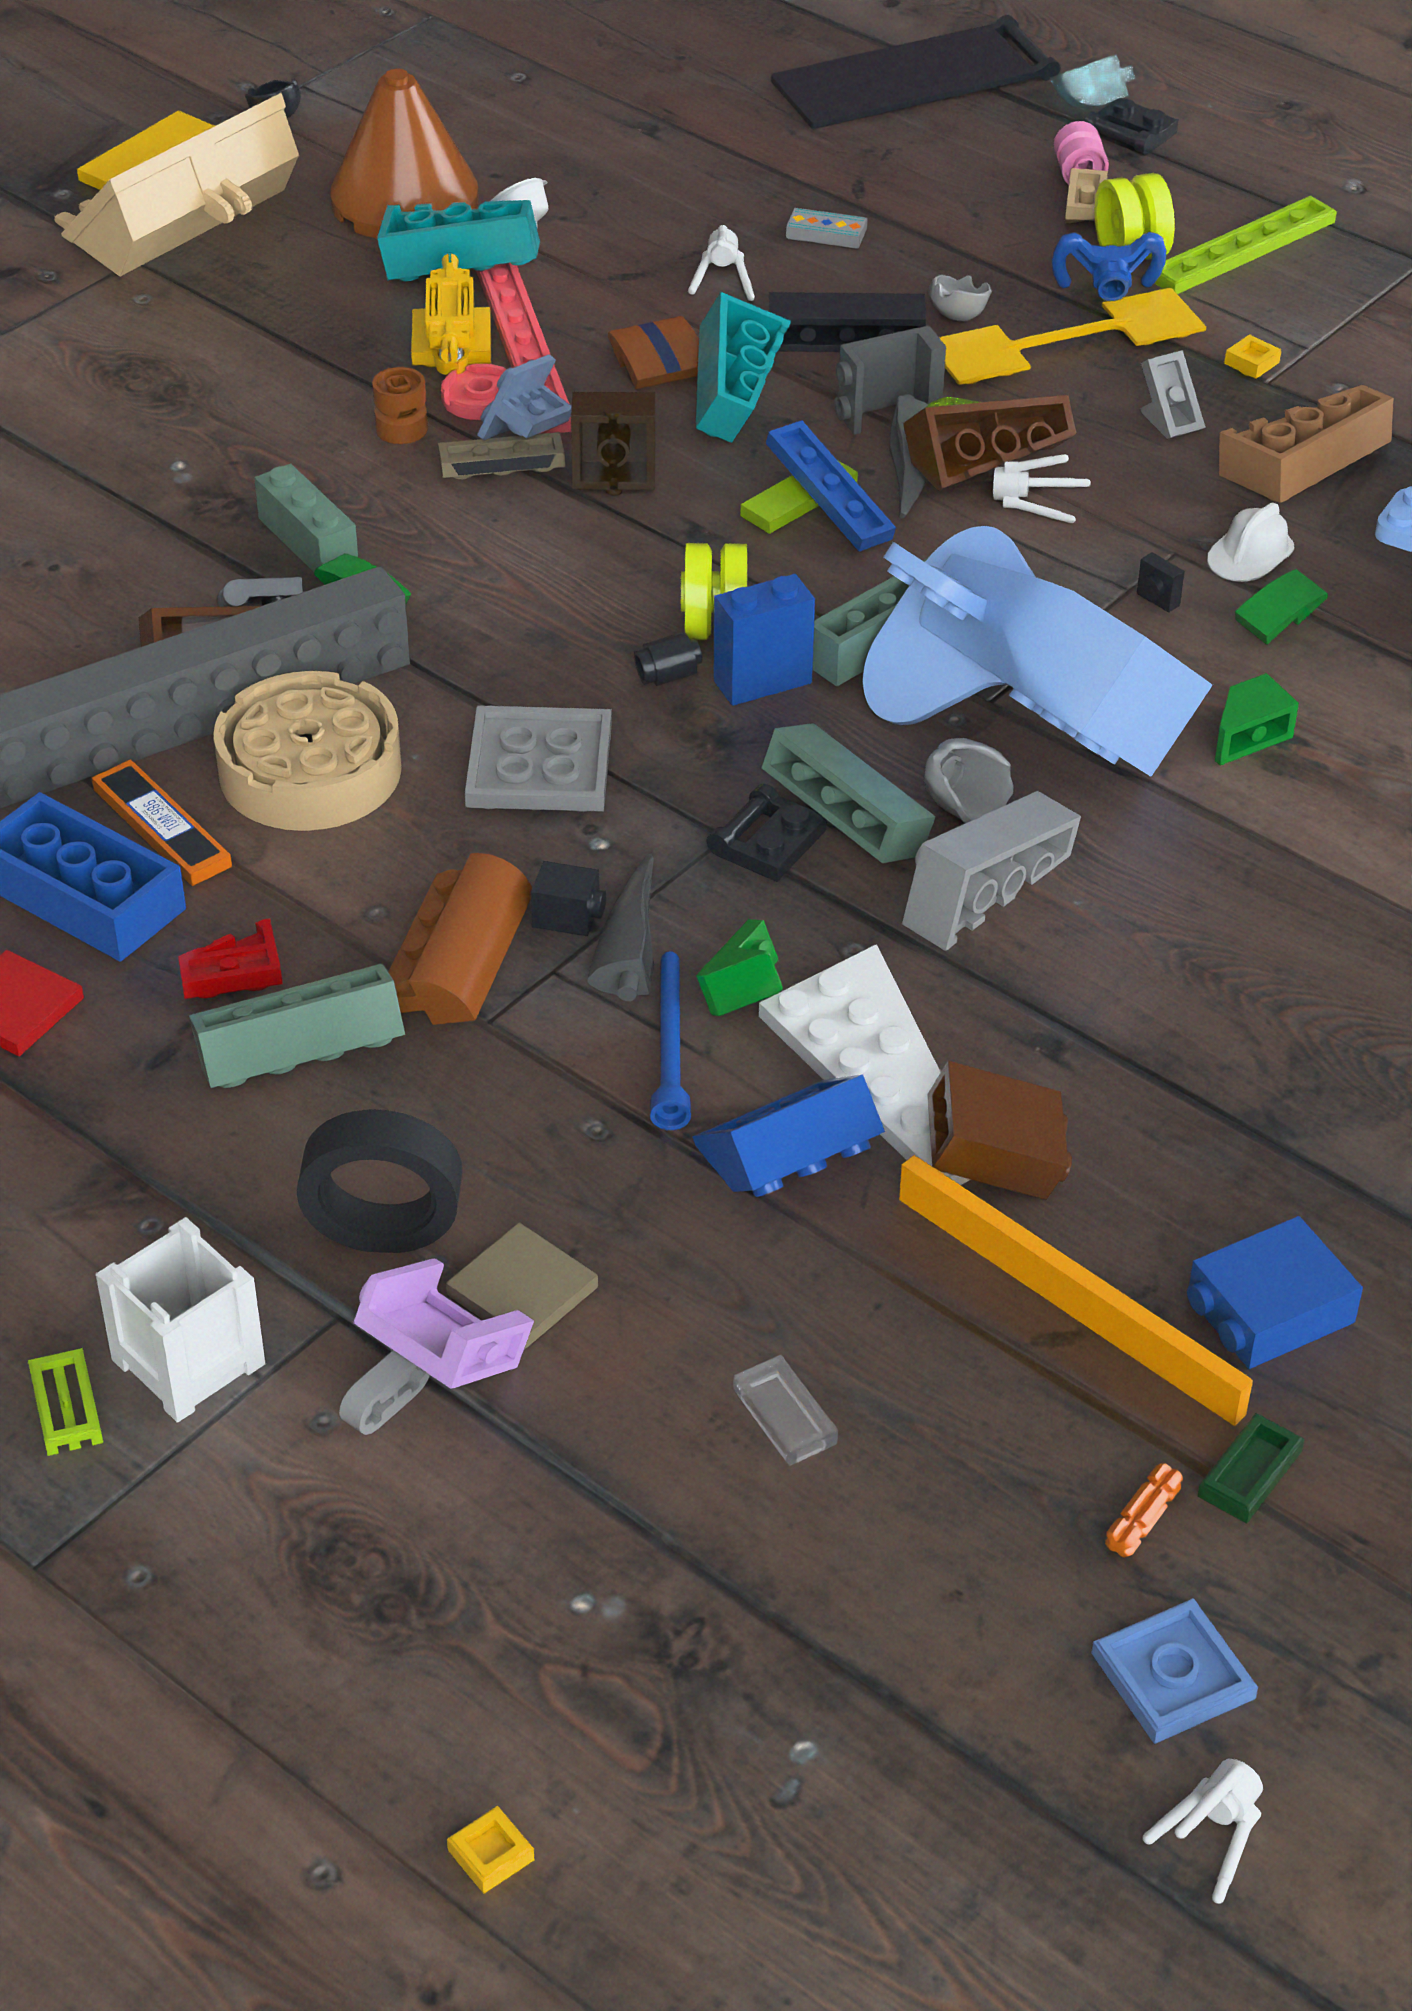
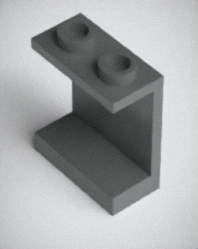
M930 326L840 345V362L836 364L839 395L834 400L838 419L844 421L855 435L861 433L863 412L894 406L897 404L899 395L909 394L916 400L925 402L932 407L942 406L946 345Z

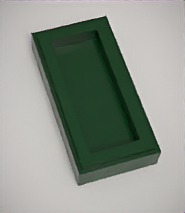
M1255 1413L1200 1483L1197 1497L1247 1524L1300 1455L1305 1439Z

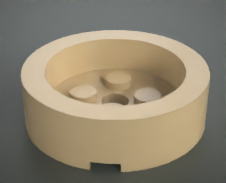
M301 671L281 674L259 681L235 695L236 703L226 713L220 712L214 726V744L221 790L230 805L238 812L263 825L297 831L321 830L341 826L358 820L376 810L391 796L399 782L401 775V753L397 714L389 699L367 682L362 681L358 686L340 681L339 673L325 671ZM303 734H311L312 742H308L307 737L300 736Z

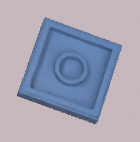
M1194 1598L1093 1641L1091 1654L1154 1744L1256 1699L1258 1686Z

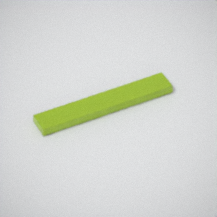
M1308 196L1166 260L1162 273L1154 284L1162 289L1171 287L1177 294L1182 293L1335 223L1337 211L1316 198Z

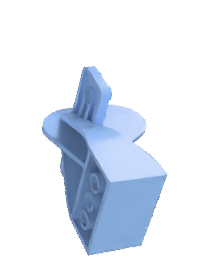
M977 526L957 533L939 546L926 562L894 542L883 557L892 563L887 572L909 585V587L870 647L863 671V690L866 701L872 711L890 723L897 725L916 724L985 688L995 685H1008L1013 687L1009 694L1010 697L1033 710L1040 717L1066 732L1088 749L1099 754L1114 765L1119 758H1122L1144 773L1152 776L1212 687L1211 683L1147 637L1075 591L1036 578L1011 538L994 527Z

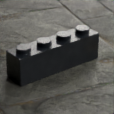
M769 292V312L791 321L778 351L840 352V345L926 326L925 294Z

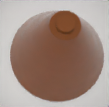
M403 69L387 71L385 75L379 78L330 189L331 207L336 219L342 223L344 218L354 223V231L356 233L376 239L387 205H400L401 212L415 211L414 207L416 204H431L432 211L444 210L451 203L466 202V204L471 206V209H477L479 200L478 184L473 172L416 78Z

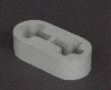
M393 1350L348 1390L340 1405L339 1415L343 1421L365 1435L371 1434L423 1389L430 1374Z

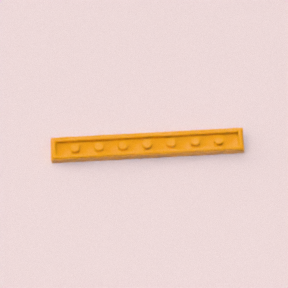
M913 1155L902 1164L899 1196L901 1202L1233 1426L1246 1416L1253 1382L1250 1377L919 1157Z

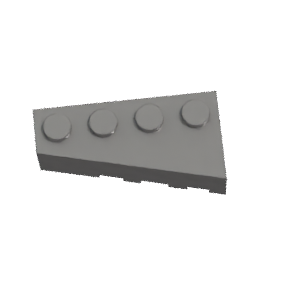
M1036 791L921 844L915 856L916 869L902 925L944 951H947L957 943V936L955 934L963 927L973 931L985 921L984 911L995 903L1004 907L1015 899V895L1022 887L1024 881L1033 885L1071 855L1081 816L1041 792Z

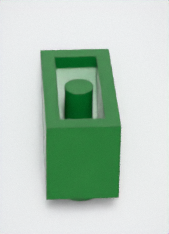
M1267 673L1230 686L1219 728L1215 762L1221 766L1293 738L1299 702Z

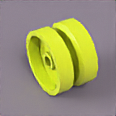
M1157 173L1136 175L1131 181L1123 177L1103 180L1098 186L1094 207L1095 227L1099 245L1103 247L1108 245H1131L1144 233L1153 232L1163 237L1167 255L1173 244L1175 224L1171 195L1162 176ZM1150 253L1145 259H1152V253Z
M686 543L685 571H681V612H685V633L689 639L707 640L711 635V613H714L715 595L730 592L740 587H747V544H724L721 549L720 571H712V549L708 543Z

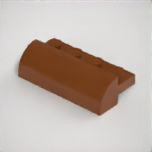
M471 853L463 870L450 869L436 874L388 971L395 983L401 1013L425 1010L432 1025L476 1020L531 900L532 886L517 867L494 855Z

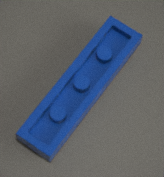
M802 420L768 432L766 445L859 552L893 540L896 530L894 524Z

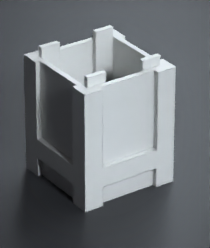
M187 1217L169 1227L168 1234L119 1265L113 1262L96 1273L112 1361L124 1372L130 1370L163 1401L164 1410L177 1423L193 1413L195 1405L243 1373L250 1375L265 1365L254 1278L241 1266L234 1268L200 1237L199 1228Z

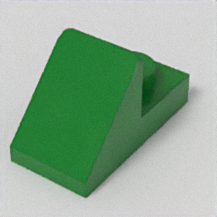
M748 919L696 975L711 1015H724L776 995L783 990L775 968V964L779 959L764 920Z

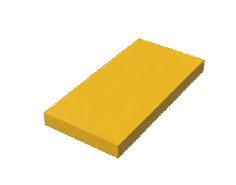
M176 111L77 169L78 180L101 190L111 178L214 127V125L181 111Z

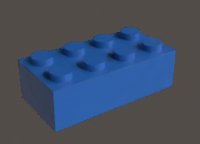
M41 792L0 821V896L119 962L123 961L186 910L181 868L179 865Z

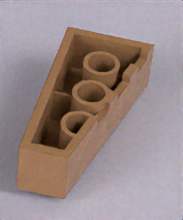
M1360 385L1318 399V405L1315 408L1296 406L1285 410V418L1270 423L1264 417L1251 421L1249 430L1237 434L1233 428L1221 431L1219 438V476L1259 493L1271 501L1282 503L1391 442L1393 397Z

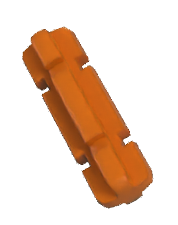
M1161 1463L1154 1467L1147 1477L1149 1482H1145L1140 1486L1120 1513L1122 1518L1116 1519L1108 1529L1105 1544L1110 1551L1117 1552L1121 1557L1133 1555L1141 1544L1139 1538L1147 1536L1168 1507L1166 1502L1172 1501L1180 1491V1482L1183 1480V1476L1178 1469H1172L1166 1463Z

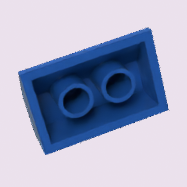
M861 1074L821 1080L694 1135L692 1138L698 1150L733 1192L753 1191L754 1197H759L783 1187L781 1178L791 1173L797 1172L798 1177H804L826 1168L825 1158L840 1152L842 1158H846L869 1149L871 1145L868 1139L884 1133L885 1130L864 1075Z

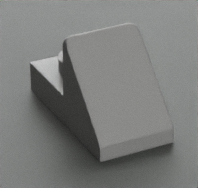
M1183 350L1142 362L1141 365L1152 402L1141 407V413L1167 439L1204 429L1205 424Z

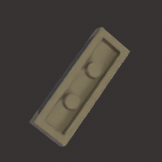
M560 432L536 434L529 438L511 436L488 438L486 440L477 439L438 443L439 461L443 478L467 479L472 475L492 473L502 476L511 474L514 471L535 470L546 472L553 468L565 467V452Z

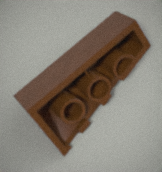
M1068 395L926 407L903 423L911 463L938 491L1004 465L1005 461L1011 462L1038 450L1054 449L1077 434Z

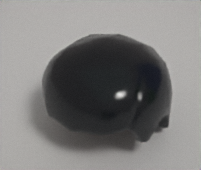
M292 79V83L289 81L273 80L262 84L255 90L250 88L248 94H245V98L249 108H252L282 93L286 106L284 111L288 119L299 107L301 92L295 79Z

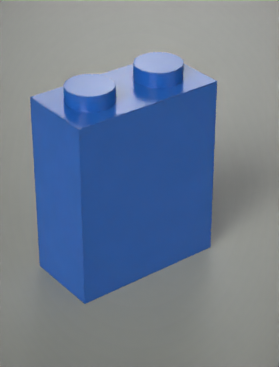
M796 573L780 576L774 580L752 586L740 587L714 596V682L732 706L812 683L815 598Z
M1297 1216L1194 1260L1187 1288V1297L1193 1310L1198 1315L1204 1316L1218 1332L1224 1347L1229 1352L1235 1353L1244 1365L1251 1369L1355 1323L1363 1287L1300 1216Z

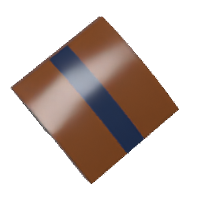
M682 316L608 332V338L620 367L626 366L635 389L698 376L699 338Z

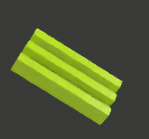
M83 1348L28 1360L47 1455L58 1454L57 1446L69 1444L70 1451L80 1449V1441L91 1439L92 1446L103 1443ZM71 1364L75 1365L87 1419L86 1424L76 1426L64 1366ZM53 1369L65 1429L56 1431L53 1428L42 1371Z

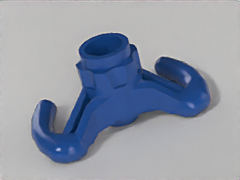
M1153 232L1144 233L1131 245H1108L1104 247L1091 245L1080 234L1069 233L1059 239L1051 261L1053 275L1060 288H1068L1071 284V278L1066 267V258L1071 253L1092 274L1093 287L1097 289L1098 295L1107 301H1117L1128 293L1132 285L1131 273L1150 253H1152V260L1148 269L1141 277V284L1144 287H1151L1156 282L1166 263V247L1163 237Z

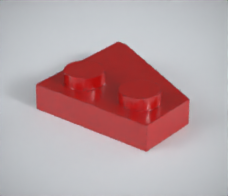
M270 918L256 922L257 933L239 941H235V937L232 934H228L214 940L208 946L196 948L178 956L184 998H212L222 993L242 990L260 991L269 986L283 984Z

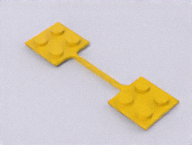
M1170 287L1124 297L1117 301L1102 302V307L1112 319L1024 337L1015 341L1009 339L998 325L939 338L946 345L945 369L958 385L974 384L980 380L998 376H1010L1016 372L1030 370L1031 365L1020 353V350L1112 329L1123 331L1136 346L1151 345L1157 341L1176 337L1183 338L1190 334L1206 331V325Z

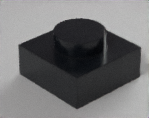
M1151 552L1141 558L1137 594L1169 613L1180 606L1185 571Z

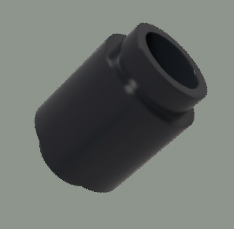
M685 632L644 643L642 649L634 651V662L642 683L646 685L654 682L658 686L697 674V664L702 663V653L695 638L689 639Z

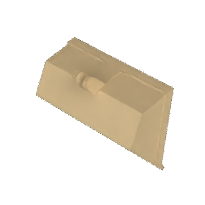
M282 93L111 178L92 200L88 199L79 204L81 212L77 216L68 212H62L55 216V222L65 229L62 232V236L69 242L75 243L118 276H122L221 223L227 224L233 221L234 216L246 214L252 210L251 207L284 191L299 153L284 111L286 106Z

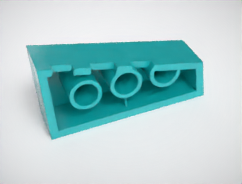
M531 200L486 201L479 205L478 209H471V206L466 204V202L451 203L444 210L432 211L431 204H416L414 207L415 211L401 212L400 205H387L377 236L387 279H400L401 281H412L421 275L430 274L432 270L441 269L443 265L442 258L446 254H449V262H451V254L456 255L459 260L458 268L462 269L473 268L477 271H483L497 264L511 263L512 265H523L537 258L540 245Z
M720 292L699 327L696 429L705 432L709 436L733 442L756 406L766 382L767 374L774 363L775 355L783 342V336L791 323L790 320Z

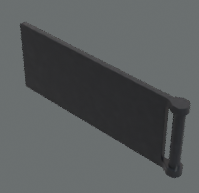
M1005 15L993 24L771 74V82L812 129H817L1037 77L1047 81L1052 80L1059 75L1061 66L1053 57H1047L1025 35L1013 16ZM1004 38H1009L1035 66L1031 67Z

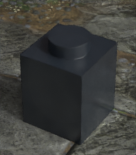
M543 861L531 890L532 927L588 936L594 919L602 918L606 905V891L599 889V870Z

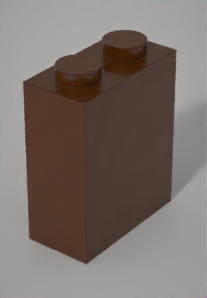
M948 1060L927 1094L932 1167L944 1173L1047 1200L1058 1182L1065 1181L1072 1164V1155L1067 1151L1065 1134L1068 1118L1067 1115L1063 1114L1061 1091Z

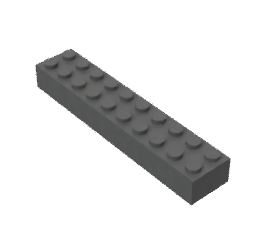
M379 566L1 694L0 808L29 799L39 792L46 793L100 774L130 759L134 762L213 734L220 712L226 713L236 703L235 695L267 678L292 672L325 671L339 673L340 681L355 684L409 665L405 593L386 571Z

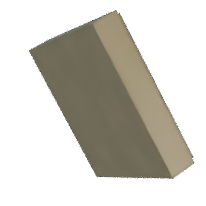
M519 1222L447 1281L446 1291L447 1296L482 1320L516 1310L533 1319L534 1323L524 1348L526 1349L598 1288V1275Z

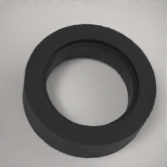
M388 1110L352 1111L324 1122L309 1137L304 1149L300 1169L297 1199L303 1215L310 1224L320 1233L339 1244L365 1252H409L434 1243L451 1228L457 1214L463 1172L462 1162L453 1143L441 1131L421 1119ZM353 1161H387L406 1167L418 1174L426 1181L430 1190L423 1197L407 1203H373L357 1198L341 1189L333 1181L330 1173L335 1168Z

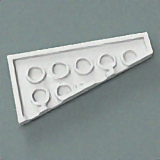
M877 944L759 1002V1017L823 1080L863 1074L885 1130L880 1135L906 1160L915 1155L932 1166L927 1094L941 1072ZM941 1172L959 1185L970 1180Z

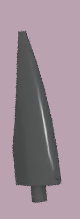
M909 394L899 395L890 427L889 452L895 465L898 482L899 518H904L928 480L911 463L903 423L922 409L932 406L916 400Z
M652 853L646 855L615 901L595 949L587 982L592 987L605 993L618 995L623 1001H632L637 995L650 994L654 969L649 925V906L654 862Z

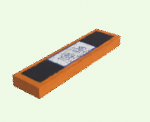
M131 759L92 777L93 790L156 852L179 865L182 877L191 886L232 867L231 854Z

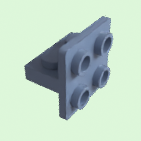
M546 355L535 360L531 359L517 367L508 368L498 380L497 388H499V391L494 401L485 408L481 415L483 423L477 436L486 440L511 430L517 435L529 438L568 422L571 416V405L544 386L556 359L551 355Z

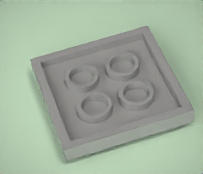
M477 705L465 788L466 808L571 810L579 812L604 811L612 709Z

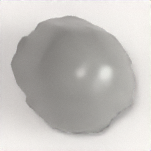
M967 738L947 739L926 760L924 776L926 791L943 810L968 823L1007 804V801L1013 795L1014 786L1011 779V764L1001 752L983 743Z

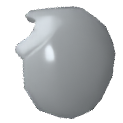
M939 274L932 279L928 289L930 303L941 315L955 321H968L981 314L992 291L990 284L984 282L978 289L974 287L972 278L969 275L956 280L951 276Z

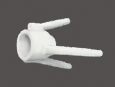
M721 225L709 237L708 250L702 253V260L691 281L688 292L691 295L696 292L710 263L713 262L715 265L722 267L734 263L736 264L746 297L749 301H753L754 293L744 264V254L738 250V238L725 225Z
M1066 454L1022 462L1005 461V467H995L994 500H1003V508H1017L1072 524L1076 520L1073 515L1020 500L1019 498L1028 497L1029 487H1088L1091 482L1089 479L1029 478V472H1021L1065 463L1069 459Z
M1226 1759L1222 1761L1210 1778H1203L1191 1794L1157 1821L1143 1835L1145 1844H1152L1183 1818L1184 1820L1175 1829V1835L1178 1838L1186 1837L1206 1816L1222 1825L1231 1824L1232 1821L1236 1822L1237 1827L1212 1894V1899L1215 1903H1222L1225 1899L1250 1830L1261 1817V1812L1254 1805V1802L1263 1791V1784L1259 1776L1251 1767L1239 1760Z

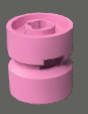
M1076 121L1065 125L1058 131L1054 139V150L1064 181L1068 185L1071 168L1108 171L1109 162L1098 130L1092 124Z

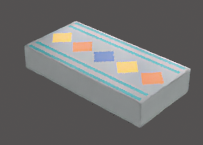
M794 208L786 226V238L857 249L867 230V218Z

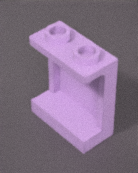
M436 1258L373 1274L362 1287L359 1295L360 1305L353 1323L450 1389L517 1368L534 1323L533 1319L519 1310L482 1321L437 1291V1285L444 1264Z

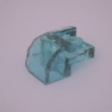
M1117 54L1050 77L1061 99L1071 106L1087 109L1106 105L1118 97L1124 98L1129 96L1125 82L1135 79L1131 65L1120 68Z

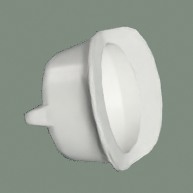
M532 178L518 182L497 194L491 201L531 200L537 226V221L548 211V202L543 187L547 184V181Z
M1272 502L1264 508H1247L1241 510L1234 517L1228 532L1208 552L1207 563L1212 572L1221 578L1231 581L1248 582L1260 579L1270 573L1294 551V542L1288 536L1286 520L1279 515L1278 504Z

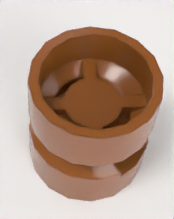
M393 367L380 371L374 376L372 381L373 400L376 407L374 413L377 435L382 440L393 444H408L420 440L428 431L424 376L419 371L407 367Z

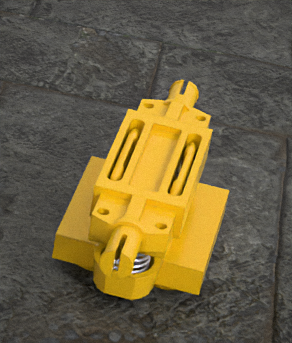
M446 254L442 258V268L430 271V278H426V308L412 309V365L436 367L437 371L444 375H448L454 370L457 371V374H461L466 370L465 366L471 364H491L490 307H474L473 277H470L469 270L458 268L459 260L454 254H451V262H449V254Z

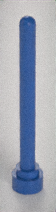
M672 951L664 953L660 959V1087L653 1093L650 1099L651 1121L654 1125L664 1130L680 1129L686 1126L691 1119V1098L681 1087L680 959Z

